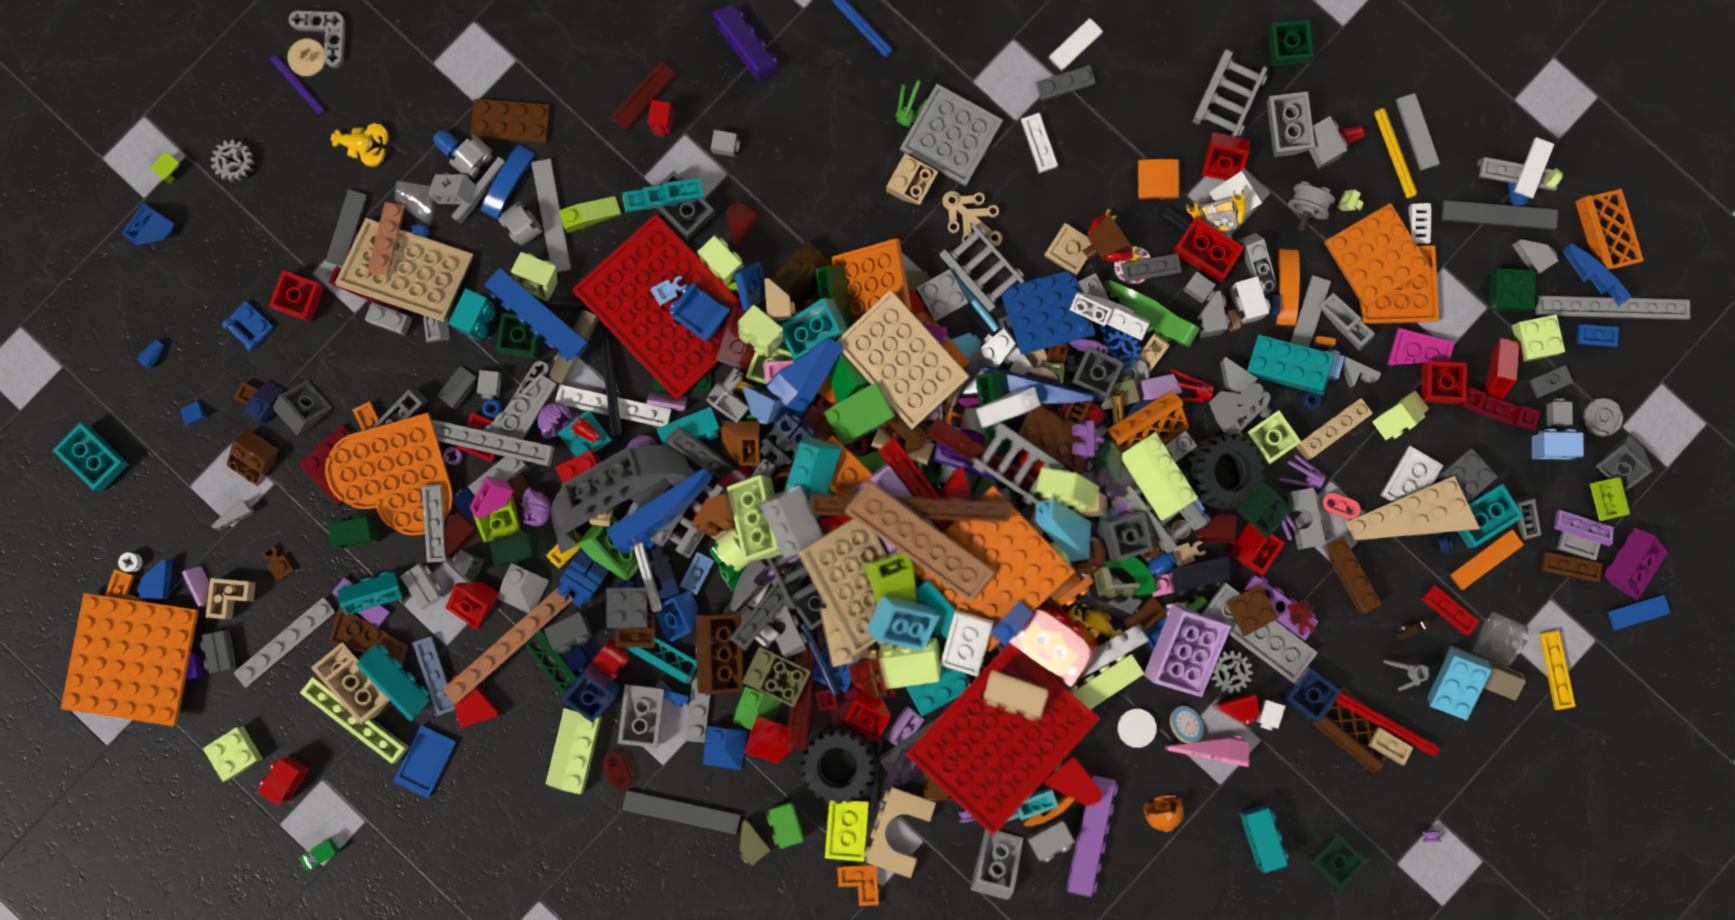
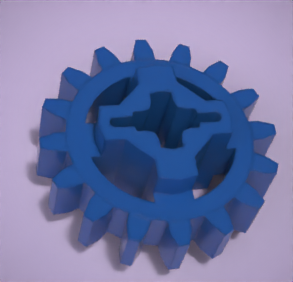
M1118 329L1115 334L1113 331H1109V337L1104 335L1103 340L1105 342H1101V344L1108 347L1106 355L1110 356L1109 353H1111L1115 359L1123 362L1122 371H1124L1126 365L1130 369L1132 367L1131 362L1137 363L1138 359L1136 357L1141 355V352L1138 350H1141L1142 347L1137 345L1139 339H1134L1133 336L1125 332L1121 333ZM1119 347H1122V352H1118Z

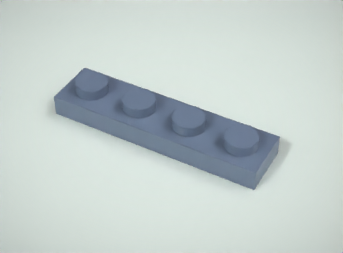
M430 636L413 642L437 716L455 710L453 701L443 691L448 685V681L433 637Z

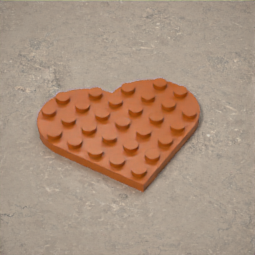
M429 412L350 434L338 441L327 457L325 466L326 479L334 495L354 508H376L385 524L402 534H425L422 485L442 484L445 519L451 511L453 490Z

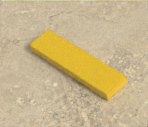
M1560 630L1539 633L1554 710L1576 707Z

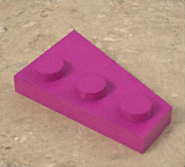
M1397 328L1387 365L1450 361L1455 342Z

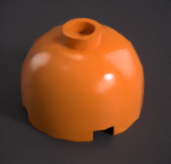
M1164 795L1154 798L1156 802L1151 804L1148 801L1143 809L1147 822L1153 828L1169 832L1182 821L1184 813L1180 798L1177 800L1174 795Z

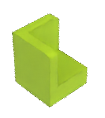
M165 151L150 168L164 181L171 184L175 179L171 174L180 163Z

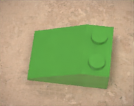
M878 382L846 398L824 412L839 442L843 446L855 443L895 417Z
M613 515L609 527L619 522ZM592 525L578 545L590 558L625 581H628L639 568L635 550L622 553L615 549L606 530L609 527Z

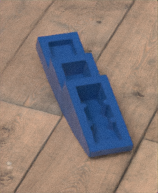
M1572 243L1562 251L1583 282L1591 279L1601 295L1608 291L1618 306H1621L1631 298V295L1620 281L1590 254Z

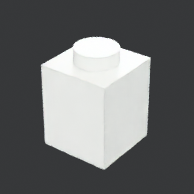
M1263 700L1256 722L1261 723L1260 727L1271 731L1273 727L1279 728L1285 706Z

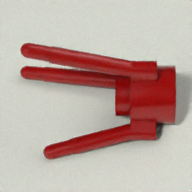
M1170 369V372L1197 383L1196 386L1181 382L1177 383L1178 386L1195 390L1194 394L1198 396L1180 398L1182 402H1204V399H1211L1213 385H1208L1205 381Z

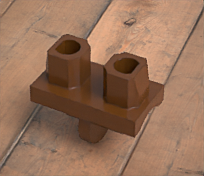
M1064 343L1049 347L1046 362L1065 365L1069 345Z

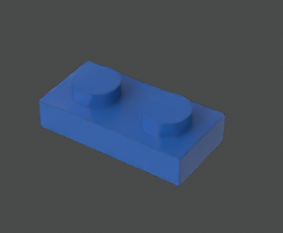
M1580 324L1577 331V344L1617 347L1619 327Z
M651 686V688L663 689L660 687ZM664 689V699L672 700L671 704L681 707L683 703L688 704L690 696Z

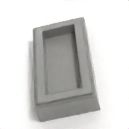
M1562 531L1557 549L1596 560L1601 543Z

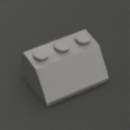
M1308 92L1269 96L1267 108L1274 157L1294 155L1314 149L1315 143Z
M801 485L770 496L760 505L784 558L798 554V551L824 536L815 515L810 514L811 506Z

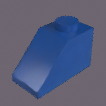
M161 560L141 578V582L138 584L139 598L169 599L172 561Z
M1019 600L992 628L990 633L1006 646L1034 613Z

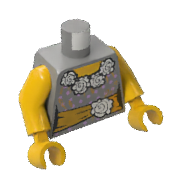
M1242 189L1241 195H1237L1234 190L1233 198L1199 206V209L1197 201L1194 200L1195 207L1190 208L1186 204L1187 212L1193 218H1200L1232 239L1231 230L1239 229V225L1243 223L1247 212L1244 199L1245 190Z

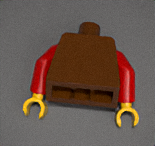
M1110 209L1092 221L1087 235L1091 245L1082 250L1088 260L1097 254L1102 261L1107 260L1108 262L1137 261L1141 258L1142 255L1135 254L1139 250L1138 247L1130 250V243L1115 223L1116 215L1110 216Z

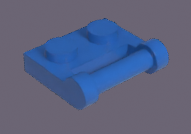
M246 301L222 323V327L226 330L229 329L246 345L245 348L250 352L275 328ZM237 321L255 335L252 340L234 325Z

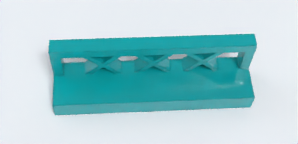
M656 637L655 642L659 644L661 652L655 654L650 652V648L624 647L684 683H690L697 671L696 660ZM674 652L677 661L673 663L667 662L665 653ZM689 661L694 664L689 674L683 671L682 662Z

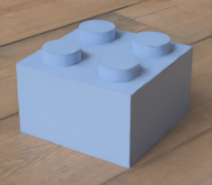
M1545 429V431H1539L1537 435L1532 436V459L1571 460L1583 457V433H1576L1575 429H1567L1558 433L1557 429Z

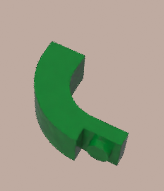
M1108 554L1106 555V560L1102 567H1108L1110 571L1120 572L1127 578L1129 584L1140 583L1141 587L1135 591L1137 597L1156 593L1154 579L1148 568L1139 559L1132 556L1117 561L1109 559Z

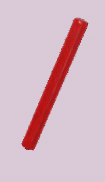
M1341 692L1335 702L1430 755L1435 756L1440 750L1438 745Z

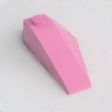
M1232 735V739L1220 738L1190 744L1180 743L1165 746L1166 750L1216 759L1247 767L1249 765V742L1243 741L1244 737Z

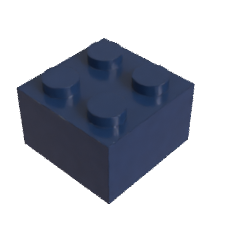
M588 663L565 690L561 700L593 723L616 697L620 686Z
M1306 668L1282 699L1311 721L1319 723L1341 691L1311 668Z

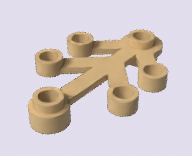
M954 191L947 192L943 197V205L949 210V232L956 233L959 230V224L956 222L957 210L963 215L964 235L962 242H964L965 237L971 235L972 223L976 227L980 225L987 234L985 236L994 247L999 246L1002 242L1001 233L992 231L977 218L981 216L996 217L999 213L998 207L991 205L989 208L967 209L962 204L975 203L976 205H982L985 200L984 195L976 193L974 196H960ZM981 196L983 200L977 202L975 198ZM951 197L955 198L956 202L953 204L949 203L948 201ZM992 208L996 209L997 213L994 215L990 214L989 210ZM956 224L957 229L951 230L950 226ZM997 235L998 240L992 241L991 236Z

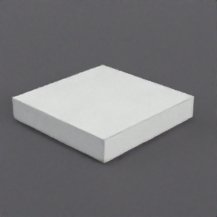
M1242 171L1209 192L1214 201L1218 202L1233 198L1234 190L1237 195H1241L1242 189L1245 190L1246 214L1262 204L1259 196Z

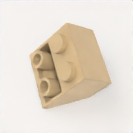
M904 154L886 186V191L903 201L920 205L938 171Z

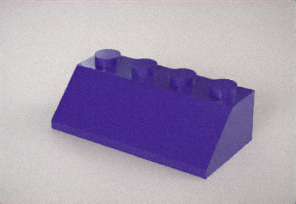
M731 5L713 12L716 26L759 83L777 71V59L772 53H767L765 43L761 38L759 40L756 38L754 28L744 22L743 19L745 17L739 9L735 10Z

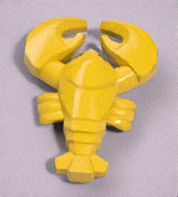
M373 123L368 125L363 133L361 132L364 128L358 127L352 129V134L341 135L339 130H335V133L331 135L333 146L337 147L339 144L348 147L347 153L353 158H358L357 152H359L361 160L366 166H378L384 160L385 149L383 148L378 155L376 153L379 151V148H374L368 153L366 152L372 146L371 135L379 144L381 143L379 140L381 136L383 145L387 144L389 134L386 128L380 124Z
M1076 605L1072 606L1068 612L1070 618L1075 622L1076 620L1082 622L1086 626L1085 629L1091 628L1089 632L1095 638L1098 637L1099 633L1110 639L1122 633L1121 630L1115 631L1109 623L1112 620L1111 615L1102 613L1097 609L1086 610L1085 621H1083L1080 608L1077 610L1078 614L1075 615Z

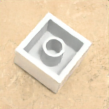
M1258 276L1237 282L1229 289L1236 313H1239L1241 316L1242 324L1240 325L1263 319L1269 314L1270 303L1264 297V284L1262 281H1259Z

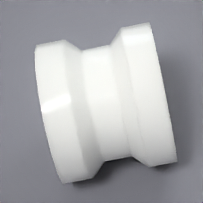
M124 553L120 556L118 564L123 571L137 572L141 569L143 560L136 553Z

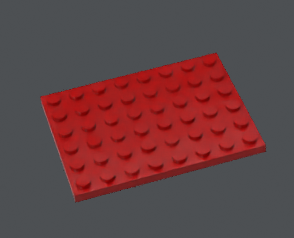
M655 214L577 284L572 291L677 401L719 363V361L713 358L727 319L708 343H705L670 316L671 310L669 308L675 300H680L683 296L682 292L676 291L678 296L675 299L660 306L652 294L651 288L667 279L672 284L676 277L681 276L682 279L677 282L678 286H691L692 283H695L697 288L722 307L726 306L731 310L732 305L742 308V304L670 227Z
M1009 642L906 753V756L994 836L1100 718L1040 664ZM991 671L1048 690V698L1040 720L1037 718L1035 721L1027 719L1020 712L1016 714L1007 712L1005 710L1006 707L1000 705L998 707L988 705L987 701L984 700V694Z

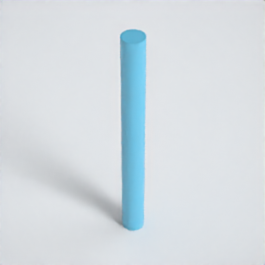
M951 269L965 297L992 331L996 332L1000 327L966 284Z

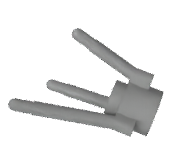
M1389 660L1383 661L1385 664L1408 670V676L1413 681L1398 687L1399 691L1414 685H1420V681L1428 678V667L1418 664L1406 665Z

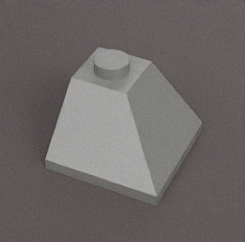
M511 563L503 579L498 599L526 613H530L538 606L550 580Z

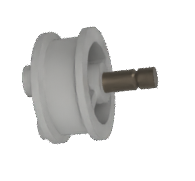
M1303 181L1294 186L1295 194L1293 199L1289 200L1288 206L1302 214L1297 227L1298 230L1305 231L1309 217L1316 219L1328 218V208L1335 201L1329 189L1313 187L1310 183Z

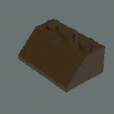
M806 240L771 281L790 297L791 302L794 301L795 309L799 311L804 306L805 300H809L818 290L815 269L832 264Z

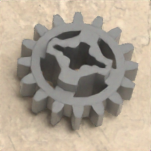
M231 140L230 144L224 141L223 147L217 145L219 150L218 152L213 151L212 153L216 156L210 159L215 163L211 166L216 170L215 174L221 176L223 180L229 179L231 182H234V178L241 181L242 175L247 177L246 171H252L249 165L254 164V161L250 159L253 157V154L248 152L249 148L247 146L243 147L244 144L240 141L236 144L234 140ZM227 159L235 160V161H237L238 163L230 162V161H228Z
M1230 651L1229 655L1226 652H1222L1223 657H1218L1212 672L1214 676L1211 677V680L1217 681L1215 683L1216 687L1222 686L1221 691H1225L1228 688V692L1232 693L1233 688H1235L1236 692H1240V686L1246 688L1245 682H1251L1248 675L1253 674V672L1248 671V668L1252 665L1245 663L1248 659L1247 657L1241 659L1240 652L1236 656H1234V651ZM1232 659L1229 664H1222L1225 660ZM1240 664H1241L1242 667H1243V673L1241 672V670H1240V668H1239ZM1233 668L1235 674L1229 676L1230 673L1227 672V669ZM1219 671L1222 672V675H1223V679H1222V680H1221V678H1220V676H1219ZM1233 680H1240L1237 684L1230 685Z

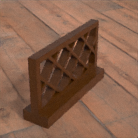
M1343 686L1339 688L1342 693L1364 704ZM1334 701L1319 723L1312 722V724L1372 773L1379 772L1388 757L1384 754L1380 759L1374 756L1373 748L1369 746V743L1371 741V733H1375V731H1370L1369 720L1366 718H1355V714L1351 710V719L1342 720L1340 709L1346 707L1340 706L1339 703ZM1330 709L1337 710L1338 720L1332 721L1326 716ZM1365 720V732H1357L1356 721ZM1352 721L1353 733H1346L1343 730L1342 722ZM1359 734H1367L1368 745L1362 746L1359 743Z

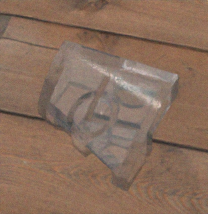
M396 181L395 202L399 205H404L406 210L426 225H431L433 198L428 195L430 186Z

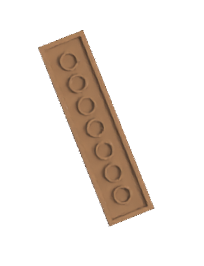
M871 480L864 484L845 508V513L969 602L973 600L995 573L994 569Z

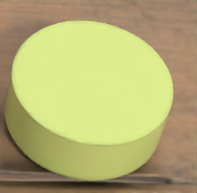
M1554 169L1546 177L1544 184L1549 188L1555 187L1561 180L1563 173L1558 169Z

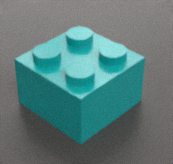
M589 410L579 417L585 418L600 433L594 443L573 434L574 431L571 430V427L577 419L558 432L574 456L591 448H594L598 455L614 443Z

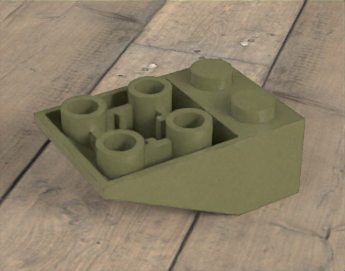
M759 647L743 683L795 707L811 671Z

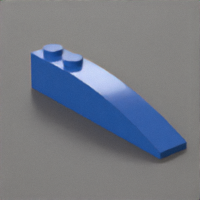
M985 364L979 370V374L1005 371L1008 394L1020 388L1035 387L1040 403L1093 400L1096 394Z
M705 468L606 529L615 549L622 553L630 552L639 543L648 541L652 535L669 524L687 508L713 477L712 473Z

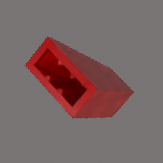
M1500 338L1495 345L1484 393H1487L1486 395L1503 400L1516 382L1519 342Z
M478 686L459 703L454 704L460 728L501 716L500 711Z
M1073 756L1043 781L1045 785L1086 806H1095L1102 800V791Z

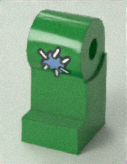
M332 837L302 855L299 859L306 871H309L340 853V850Z

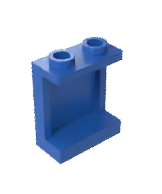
M692 283L691 286L687 285L681 293L683 296L680 300H675L669 308L671 310L670 316L705 343H708L729 316L730 309L726 306L722 307L697 288L695 283Z

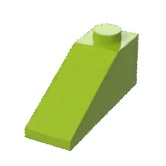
M615 196L577 204L558 211L567 233L621 215Z

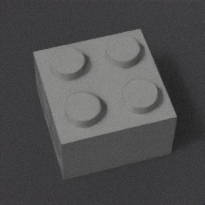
M950 269L915 289L919 298L925 304L926 311L935 322L968 304Z
M1060 818L1026 836L1039 861L1044 860V862L1054 858V853L1059 850L1061 852L1067 851L1072 847L1071 844L1074 843L1067 827Z

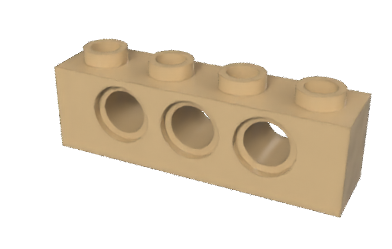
M1360 398L1301 440V443L1296 445L1306 461L1312 459L1373 413L1362 398Z

